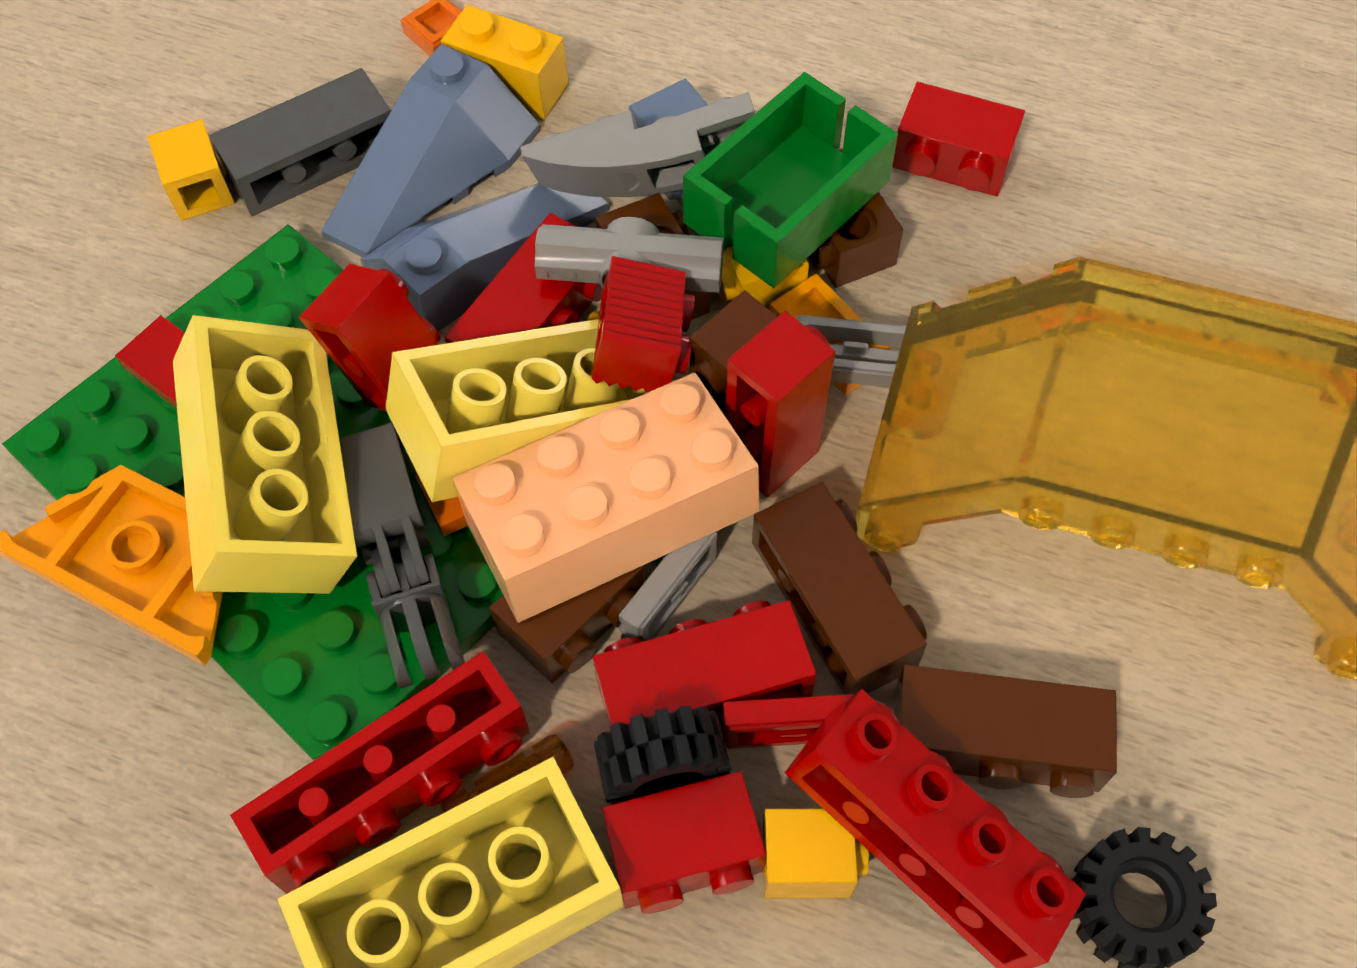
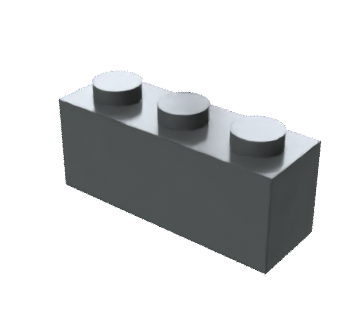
M359 68L209 135V138L227 177L251 217L357 169L390 114L391 109L365 71Z

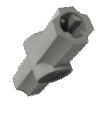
M637 217L618 218L613 220L607 229L542 224L541 227H538L535 241L534 267L536 279L598 283L604 288L611 257L615 256L685 271V290L719 293L722 279L724 238L660 233L653 223Z

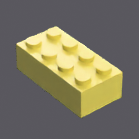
M193 315L174 356L173 371L194 591L330 594L356 559L357 552L326 352L308 329Z
M599 319L392 352L385 409L431 502L458 497L452 477L646 394L643 388L634 391L630 386L622 389L617 383L608 386L605 381L596 384L591 378Z
M554 757L278 898L305 968H513L624 907L620 886Z

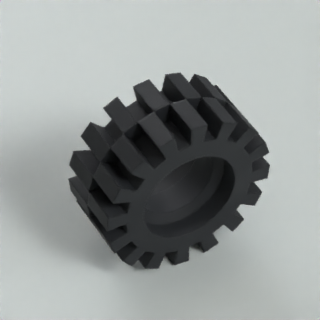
M679 706L675 712L668 713V709L664 708L655 710L654 716L646 718L643 714L631 717V723L629 724L619 722L611 726V732H602L597 737L598 741H594L605 800L607 803L611 802V805L728 775L732 771L718 715L714 710L709 712L707 707L700 706L692 711L691 706Z
M1137 827L1130 834H1127L1124 828L1113 832L1106 840L1102 839L1078 862L1073 870L1076 872V876L1071 880L1086 892L1073 919L1079 918L1083 926L1076 934L1083 944L1091 939L1099 947L1093 955L1104 963L1114 958L1119 961L1117 968H1169L1196 952L1205 943L1201 938L1212 932L1216 919L1208 917L1207 912L1217 907L1216 893H1204L1203 885L1212 880L1206 867L1196 872L1194 871L1189 862L1198 855L1189 846H1186L1180 852L1172 848L1176 837L1162 832L1154 839L1150 837V828ZM1139 873L1151 878L1159 885L1167 903L1165 918L1159 926L1141 928L1128 922L1119 913L1114 902L1113 892L1115 883L1121 875Z

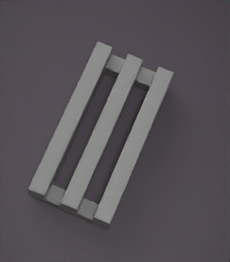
M797 315V320L801 324L815 327L827 340L844 341V345L830 344L831 348L836 351L831 382L914 390L917 378L920 327ZM868 344L903 347L905 351L868 348Z
M716 532L679 548L664 557L618 615L621 622L620 631L623 632L621 639L637 637L647 641L657 636L715 561L717 551Z

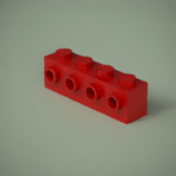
M482 651L239 808L230 816L264 876L284 893L288 894L338 868L337 862L362 846L364 849L373 848L389 839L400 828V820L423 804L426 807H432L450 798L462 786L463 781L461 779L484 763L487 766H494L508 759L521 747L522 738L528 735L530 730L522 706L484 651Z
M863 689L859 690L827 716L784 772L995 968H1034L1048 963L1086 895V892L1064 873L1061 865L1054 858L1038 850L1008 822L1007 817L998 807L981 798L953 772L950 764L942 756L925 747L898 722L896 715L887 706L875 701Z

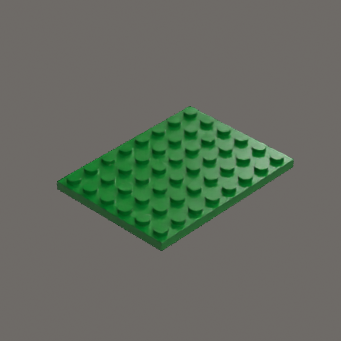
M287 224L167 316L166 319L184 333L193 315L307 329L299 316L343 269ZM326 353L339 438L392 423L387 411L368 406ZM116 357L2 443L6 450L56 501L68 494H76L85 490L94 479L119 465L185 497L177 409L125 370ZM398 435L431 546L422 548L423 555L432 552L451 609V617L460 647L464 655L495 626L489 607L503 593L469 526L443 536L415 477L417 475L416 469ZM356 541L357 557L330 594L223 592L211 658L313 761L436 682L451 668L440 637L437 621L427 626L439 666L440 676L426 680L422 672L410 632H400L413 685L404 688L397 686L381 624L371 603L373 600L366 578V573L374 571L373 564L366 565L361 548H358ZM401 555L394 557L395 563L403 562Z

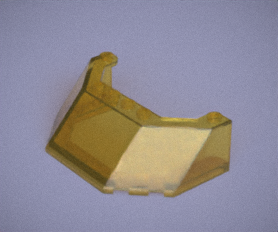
M1077 257L1054 264L1052 276L1022 284L1016 276L970 289L966 301L941 308L934 300L913 306L908 318L856 513L857 536L877 550L896 552L901 550L902 547H908L917 542L922 525L1001 513L1019 518L1025 525L1035 529H1061L1090 537L1093 542L1106 548H1131L1161 556L1167 563L1176 567L1186 569L1202 567L1232 575L1238 581L1250 587L1263 589L1276 587L1284 589L1324 630L1315 640V659L1326 666L1331 674L1344 679L1357 680V323L1085 257Z

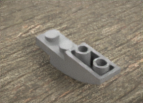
M749 92L735 97L720 98L710 105L677 116H665L653 124L640 128L631 110L617 115L603 116L593 123L563 133L546 135L539 141L520 146L523 159L542 187L593 197H632L654 195L656 193L661 194L683 190V175L755 114Z

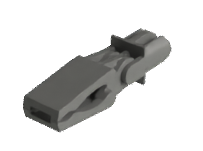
M393 423L339 438L354 538L358 548H361L366 565L373 564L374 571L366 573V578L373 600L371 603L381 624L397 686L404 688L413 685L400 632H410L413 646L426 680L440 676L439 666L427 626L434 624L436 621L453 670L465 663L434 556L432 552L425 555L422 552V548L431 546ZM401 555L403 562L395 563L394 557Z

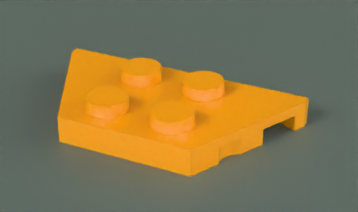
M119 465L94 479L85 490L76 494H68L44 507L48 517L14 536L6 529L0 532L1 557L203 666H206L211 659L223 592L194 591L185 497Z

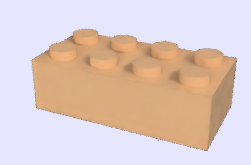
M695 372L452 477L466 522L518 623L759 512L758 464Z

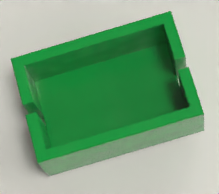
M804 71L683 175V223L701 236L724 238V251L733 245L732 259L774 289L890 181L898 133L855 105L847 113L843 150L840 152L838 149L840 148L846 98Z

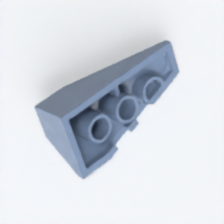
M441 44L408 81L322 228L323 238L361 257L366 256L404 229L423 223L425 215L449 199L453 204H456L469 195L468 187L487 174L492 173L497 177L508 170L521 155L520 146L530 144L540 132L539 123L486 63Z
M539 183L406 228L361 258L360 261L363 267L376 270L381 268L387 269L398 276L408 288L409 296L407 299L419 316L430 322L439 332L467 311L549 213L577 227H586L596 220L595 217L609 211V207L602 197L565 193L542 187Z

